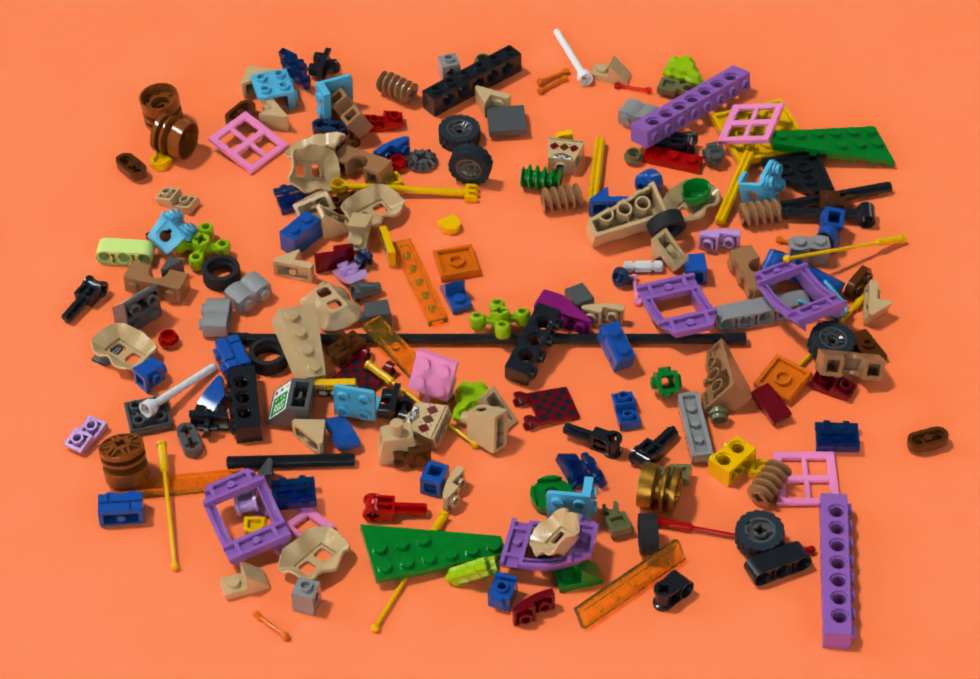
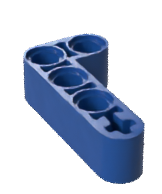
M770 248L762 268L764 269L782 262L783 256L789 254ZM794 259L797 265L805 263L799 259ZM808 264L810 271L826 288L827 286L823 283L824 280H827L839 295L841 294L845 282ZM795 276L790 279L800 284Z

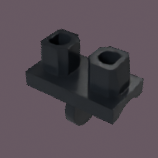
M325 48L324 53H314L313 63H310L308 66L309 76H315L318 78V81L325 80L327 74H336L340 71L341 65L338 60L330 58L331 48Z
M395 383L393 389H382L381 402L390 404H379L378 418L389 419V425L392 419L398 417L400 410L411 412L414 406V402L409 399V396L404 395L402 397L400 394L401 383Z
M196 405L194 410L189 411L190 423L197 430L204 431L205 437H210L211 431H229L230 425L226 406H217L215 411H208L205 405Z

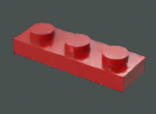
M651 146L646 148L642 163L699 174L704 157Z

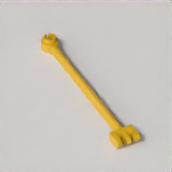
M337 177L331 180V191L335 195H340L345 191L348 192V190L359 191L374 184L353 183ZM465 183V189L388 185L397 193L465 197L464 202H478L479 186L477 184Z

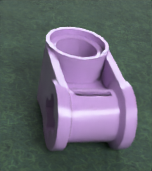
M257 489L234 497L235 510L238 516L254 510L260 512Z

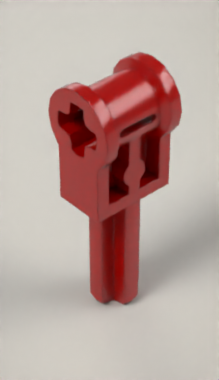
M368 493L363 498L365 509L362 516L368 522H377L379 520L394 521L395 514L427 515L426 503L395 502L394 495H380L378 493Z

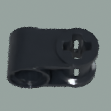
M677 570L671 571L665 578L654 585L655 597L653 598V607L662 612L670 610L678 602L690 595L694 588V583Z

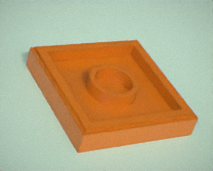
M472 244L433 250V258L441 282L481 276Z
M777 354L753 384L755 388H759L769 383L785 404L789 406L813 377L811 371Z

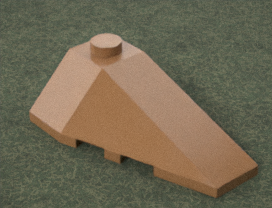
M721 338L706 354L705 370L708 372L707 378L703 379V385L706 386V389L701 395L704 411L707 413L715 406H723L729 411H737L752 398L745 377L725 340Z

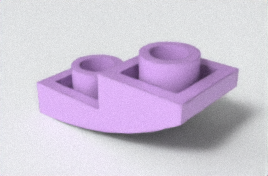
M712 229L699 232L698 249L718 252L719 247L737 249L740 247L741 230Z
M348 260L337 264L338 268L332 270L336 278L347 284H352L368 277L366 269L359 270L356 262L349 263Z
M89 415L80 429L74 428L65 441L64 446L83 454L99 440L109 426L107 422Z

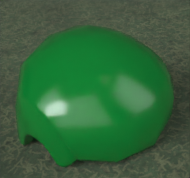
M694 178L683 183L681 192L683 201L689 206H700L707 203L711 197L709 181L704 178Z

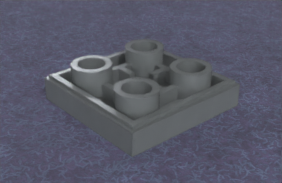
M524 105L486 107L489 137L527 134Z
M159 396L125 402L124 408L130 433L142 436L172 430L173 423L168 403L165 402L160 405L157 413L147 418L140 412L139 404L146 399H156Z

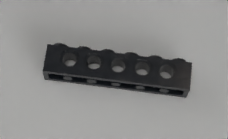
M508 45L422 90L423 108L436 117L475 96L476 85L490 88L522 71L521 53L511 45Z

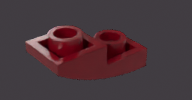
M353 243L333 245V251L314 253L316 273L337 269V264L347 260L351 263L354 259Z
M816 371L807 386L827 396L848 401L857 384L844 376L837 378L823 376Z
M769 383L751 392L752 399L760 411H764L773 426L791 417L790 409Z
M553 588L537 592L512 608L513 626L536 621V613L555 609Z

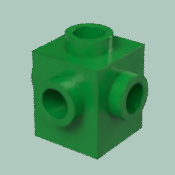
M671 366L659 367L658 372H653V377H650L651 389H655V393L661 394V397L674 396L673 392H679V387L682 386L681 375L678 374V370H671ZM664 377L668 380L665 386L662 385V378Z

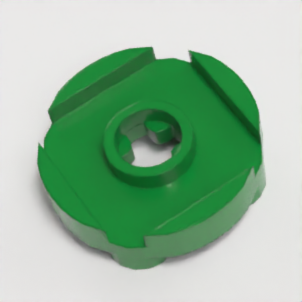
M543 476L537 480L534 486H531L530 501L536 508V511L544 515L547 514L546 493L548 490L574 492V488L569 481L568 483L563 481L560 476Z

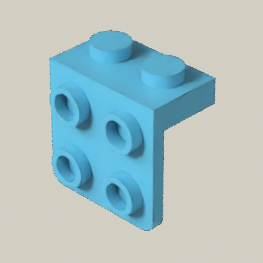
M286 68L258 73L250 77L259 101L284 96L289 110L296 109V101L299 100L296 89L294 90L293 79L289 77Z
M350 74L315 82L316 113L318 118L332 119L331 110L334 109L331 106V94L339 87L353 100V79Z
M341 384L334 385L335 415L376 422L381 397H377L374 390Z
M585 476L582 493L548 490L546 493L547 518L557 509L569 508V512L583 514V518L591 522L592 514H597L598 501H594L597 499L598 487L594 486V477Z

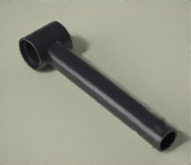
M870 202L860 203L857 209L839 208L845 210L844 220L857 221L858 225L862 228H871L875 225V206ZM782 206V218L786 220L787 218L819 219L824 208Z

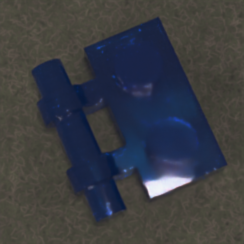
M282 48L278 52L282 68L287 69L289 77L293 79L294 83L301 84L304 90L310 89L311 79L307 74V64L304 63L303 59H298L297 54Z
M286 184L273 189L274 196L282 195L276 197L281 215L295 213L292 205L315 193V191L309 194L303 193L297 187Z
M830 420L814 422L816 451L859 453L858 423H850L845 420L842 423L830 422Z
M588 452L582 453L581 459H579L577 454L572 453L557 455L555 461L573 490H583L585 476L594 477V484H597L599 488L606 486L605 475L601 470H598L595 459Z
M300 475L299 478L292 479L280 477L279 480L271 481V493L279 510L317 507L314 476L305 477V475Z

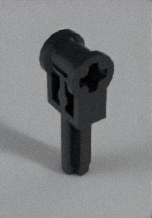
M691 131L684 133L674 132L670 137H666L653 146L668 147L670 150L695 154L698 136Z
M87 275L74 292L76 300L62 314L61 318L66 323H70L86 305L93 307L107 294L108 282L98 281L94 276Z
M565 423L562 431L563 434L590 443L591 450L602 453L609 459H616L621 456L622 447L620 444L623 437L620 432L615 430L608 431L597 426L591 431L571 423Z
M667 427L654 440L646 438L641 444L636 445L630 452L628 461L632 464L636 463L641 467L644 462L657 463L664 457L665 446L678 435L676 427Z

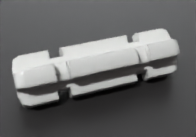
M651 260L635 261V263L624 261L623 267L629 271L628 273H632V271H635V273H648L651 270L662 272L663 262L661 260H654V262H651Z

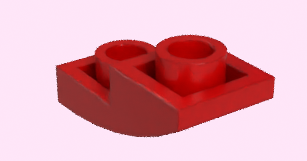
M384 110L382 116L364 114L373 125L369 132L392 131L404 126L402 112Z

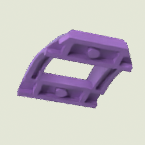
M794 260L788 263L782 261L755 272L756 285L767 301L788 321L806 331L807 324H812L816 320L829 317L831 314L840 318L847 306V300L837 299V294L826 288L813 275L806 262L797 265ZM795 276L806 293L814 301L796 309H791L776 296L770 286Z
M694 272L636 285L637 292L651 319L675 338L710 331L713 328L718 311L717 307H713L707 300L700 285L696 282ZM688 295L696 312L664 318L655 303Z
M246 468L206 486L205 499L202 503L230 564L240 566V562L281 544L283 547L287 546L292 535L286 526L264 475L259 476L255 471ZM257 489L272 524L232 541L216 505Z
M579 514V539L569 549L567 555L548 559L525 558L529 547V539L541 521L530 520L529 523L517 522V518H512L499 566L520 571L547 572L571 567L592 559L599 524L593 520L589 522L583 518V514ZM564 533L561 534V535L555 540V542H558V541L560 540V538L564 535Z

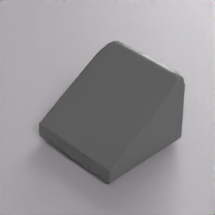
M169 257L161 269L162 277L170 269L184 272L183 260Z
M268 458L257 472L259 476L264 475L269 489L273 487L274 478L272 458Z

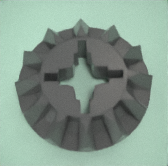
M414 149V152H409L408 157H406L408 167L414 171H428L437 164L436 154L431 152L430 149Z

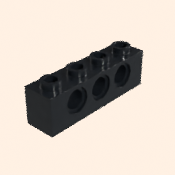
M539 302L537 303L505 365V378L526 386L529 385L531 379L534 380L536 378L538 365L544 362L547 348L552 347L554 343L555 332L560 331L562 327L561 310Z
M255 365L230 367V376L226 377L227 389L232 390L228 392L229 404H233V407H229L230 420L234 419V422H230L231 433L236 435L237 443L263 441Z

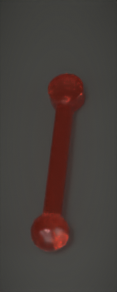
M620 82L614 83V89L616 90L622 88L643 91L647 94L652 92L651 87L642 88L621 85Z

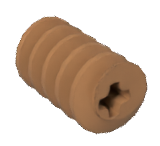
M385 70L379 75L376 82V89L379 92L389 95L404 104L410 103L417 95L419 89L417 83H412L411 80H406V78L400 77L398 74L395 75L394 72H387Z
M574 183L573 187L567 184L565 189L562 185H559L557 189L554 186H551L550 190L546 187L542 189L541 207L544 213L547 206L551 212L555 205L559 211L562 204H564L566 210L569 208L570 203L573 208H576L577 202L583 207V195L577 183Z
M772 198L770 202L768 199H764L762 203L760 200H756L755 203L749 201L747 205L744 202L739 204V218L742 226L746 222L747 226L750 227L751 221H754L755 225L758 226L760 219L765 225L768 218L771 224H773L775 217H777L779 223L782 221L781 204L775 198Z
M769 459L765 466L762 467L761 472L757 474L756 479L747 488L749 498L760 507H769V502H772L774 496L778 495V489H782L783 483H786L788 477L792 475L791 468L780 460Z

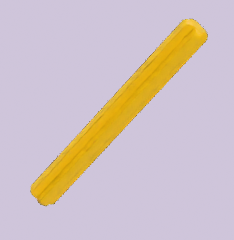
M597 136L595 138L588 204L589 199L600 192L605 150L604 137Z
M749 150L744 151L715 217L716 224L723 226L726 223L740 190L738 177L744 171L748 172L754 158V153Z

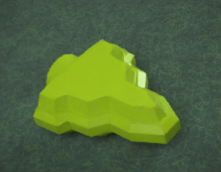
M688 54L680 58L673 56L662 71V75L665 77L678 79L680 83H689L692 87H696L704 82L702 75L698 73L696 61Z
M463 381L458 384L455 390L456 406L453 409L454 421L460 423V415L463 411H469L479 405L478 399L489 390L485 383L481 381H475L474 383Z
M496 555L457 565L449 568L445 579L447 582H451L453 586L492 577L495 576L496 571L501 572L499 561Z

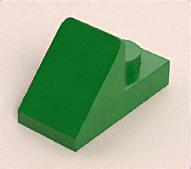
M590 560L553 571L559 593L603 584L597 564Z

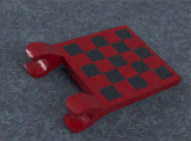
M365 345L359 349L356 356L331 378H355L359 388L374 390L383 382L382 379L370 370L364 368L365 361L371 358L370 348ZM387 361L382 370L393 376L396 373V369L393 368L395 363Z
M567 386L530 393L521 391L513 393L514 406L520 407L529 402L535 415L524 416L523 420L525 423H523V428L526 431L540 425L580 418Z

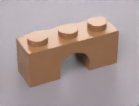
M341 87L331 94V106L340 115L346 126L359 139L373 128L370 121Z
M345 144L335 153L340 166V175L350 177L357 171H363L365 183L385 184L386 181H389L394 176L392 160Z
M747 245L729 251L727 267L729 271L734 273L737 283L741 284L747 297L750 299L764 297L757 287L755 272L759 271L760 257L752 245ZM776 283L774 286H770L775 294H777Z
M132 261L123 276L126 292L136 294L156 284L158 286L159 299L179 304L183 302L191 288L189 273L170 269L164 277L153 278L152 266Z
M818 349L815 369L823 376L842 377V374H851L863 380L883 381L886 361L877 354Z

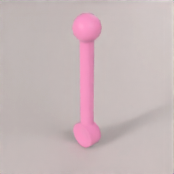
M632 274L631 276L634 277V305L639 307L642 305V300L639 298L636 289L638 276Z

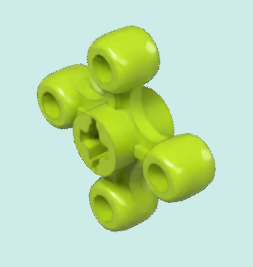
M204 222L199 225L198 234L192 237L191 242L184 240L173 250L178 254L185 253L187 250L193 251L188 259L189 266L192 270L199 271L205 262L204 259L210 257L211 252H215L217 255H230L231 245L226 239H219L216 243L211 242L210 240L214 237V227L211 223Z
M494 299L489 305L490 316H485L482 312H474L470 315L469 323L471 329L476 331L483 330L486 325H491L495 336L500 340H505L511 336L510 323L515 322L518 326H526L531 313L527 308H518L515 313L509 314V309L506 307L505 302L502 299Z

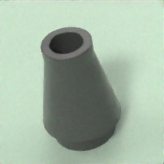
M356 281L355 284L350 286L352 299L358 301L381 294L382 292L380 282Z

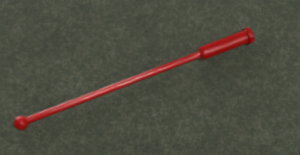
M657 516L658 527L688 532L695 530L735 538V533L693 526L692 523ZM812 545L808 547L803 546L809 554H814L816 551Z

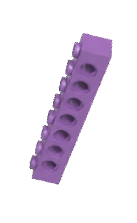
M732 65L631 123V141L646 148L660 142L674 132L750 89V72Z
M820 494L822 648L850 649L851 640L856 639V626H852V622H855V608H851V603L854 604L855 590H851V586H854V572H850V568H853L854 556L849 554V551L853 550V537H849V534H852V520H848V517H851L852 503H848L847 494Z

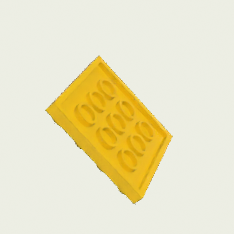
M780 98V99H775V100L766 101V102H762V103H784V102H783V100ZM785 106L775 131L801 130L787 106ZM731 110L711 114V121L719 135ZM760 110L756 119H771L774 110ZM739 111L736 120H750L753 111ZM767 126L752 127L749 136H764ZM732 127L728 137L743 136L746 127ZM770 143L726 145L737 165H739L746 150L754 153L751 164L760 163L762 158L797 154L773 150Z

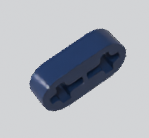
M318 118L312 122V132L314 135L329 132H340L346 136L348 134L347 126L343 121Z

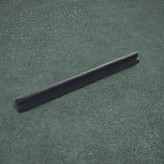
M882 182L838 191H840V197L851 194L854 196L852 199L891 192L892 184L891 182ZM819 194L780 201L781 208L787 205L788 207L819 205Z
M355 454L253 455L228 456L226 458L228 469L261 468L268 458L273 459V468L355 465Z

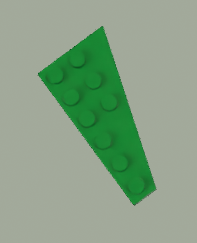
M875 126L774 131L770 141L773 150L797 153L800 150L809 152V155L816 156L817 153L826 154V158L850 162L864 160L868 161L870 165L883 163L887 164L886 167L894 168L895 164Z
M360 524V531L376 584L446 571L451 567L482 557L496 555L499 561L504 547L502 537L496 535Z

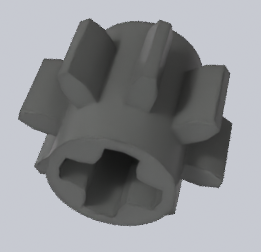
M717 142L708 143L706 148L702 149L705 163L710 162L711 166L719 165L722 163L721 159H725L724 148L722 145L717 146Z

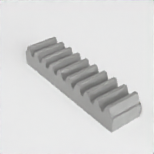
M698 391L677 393V407L679 408L680 420L691 464L708 462L709 457L713 454V449Z

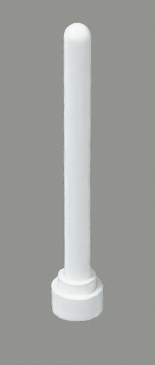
M554 29L553 34L577 71V80L582 86L589 85L593 81L591 72L582 67L561 31Z
M211 363L156 399L144 400L139 404L140 412L147 418L157 413L160 405L216 371L217 365Z

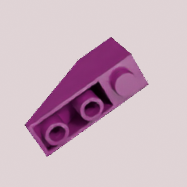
M543 289L534 304V309L538 302L561 310V319H563L561 328L579 334H592V320L564 295Z

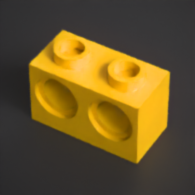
M736 435L730 441L725 442L717 453H713L709 457L708 474L729 487L756 460L757 448Z

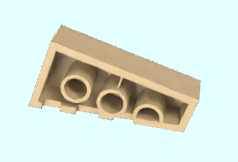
M652 181L647 187L635 191L630 197L620 200L613 207H608L587 220L585 232L592 247L648 231L646 227L647 222L656 214L667 210L655 182Z
M316 303L278 309L272 320V326L294 378L324 379L326 371Z

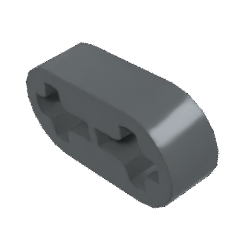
M187 422L180 424L176 432L183 454L191 459L199 457L203 450L195 426Z

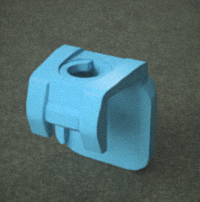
M769 160L761 173L759 183L746 182L748 173L744 171L738 177L742 202L746 205L749 201L755 203L756 200H760L762 203L764 199H768L770 202L772 198L778 201L779 192L784 191L786 187L785 179L780 177L783 172L782 164H779L776 160ZM751 192L758 195L757 198H750Z
M177 208L175 210L163 211L147 235L148 239L162 250L166 256L173 254L172 250L182 241L191 242L192 237L198 234V227L192 222L189 224L184 223L183 218L185 215ZM171 229L170 240L168 242L162 241L160 238L161 232Z

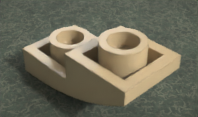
M164 187L154 198L157 203L169 209L175 210L177 208L185 214H192L201 203L198 196L182 195L180 188Z
M594 303L582 305L581 311L592 320V325L601 327L603 321L609 323L619 321L620 325L624 323L625 305Z
M459 465L452 471L444 486L443 510L449 512L459 504V491L463 489L466 483L465 469Z

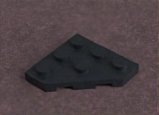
M809 152L761 159L763 170L769 160H776L779 164H782L783 172L780 177L785 179L786 185L809 195L819 194V190L834 191L819 153L816 156L809 155Z

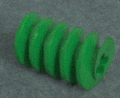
M529 164L527 169L523 166L520 186L525 188L528 185V188L532 189L535 185L536 190H540L542 186L549 190L551 186H554L557 189L562 184V169H559L558 173L555 174L554 168L549 173L546 166H544L542 171H540L539 165L536 166L535 170H532V164Z

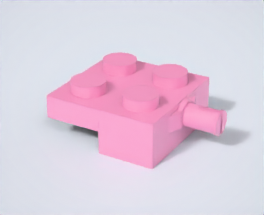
M419 348L416 353L408 388L424 394L423 403H431L432 398L447 402L453 396L459 361Z

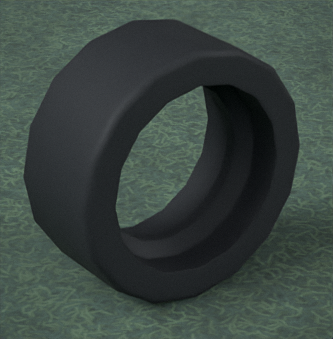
M669 209L658 213L646 224L651 238L664 228H667L672 237H676L687 226L681 211L678 209Z
M225 254L208 258L202 265V276L205 286L220 292L224 291L232 283L240 281V264L237 259ZM219 269L232 271V273L224 277L211 275V273Z
M264 337L251 344L249 358L252 365H255L256 373L271 376L281 373L286 369L288 362L278 338ZM265 352L280 354L277 359L271 361H263L257 358Z
M638 513L639 553L641 556L658 555L659 531L657 514Z

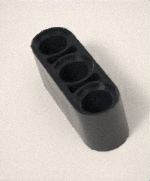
M795 541L755 555L746 560L743 567L756 586H761L805 570L810 566L812 559L799 541Z

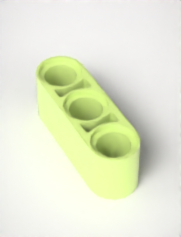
M102 238L99 241L95 259L99 263L106 265L130 266L132 261L151 265L156 247L149 240Z

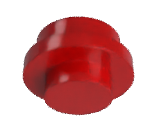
M395 154L390 157L393 171L400 172L407 168V160L403 155Z
M165 329L160 333L158 342L164 348H171L178 344L179 336L174 330Z

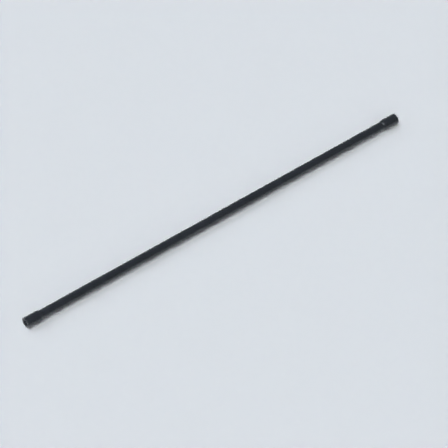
M746 332L692 334L675 338L670 334H625L630 344H715L722 338L727 345H746ZM229 333L228 335H239L243 345L253 344L256 340L264 337L277 338L276 334ZM320 334L322 344H332L338 340L337 334ZM358 334L366 339L367 344H517L521 334H511L508 339L500 340L495 334ZM554 334L555 340L553 344H599L596 338L597 334Z

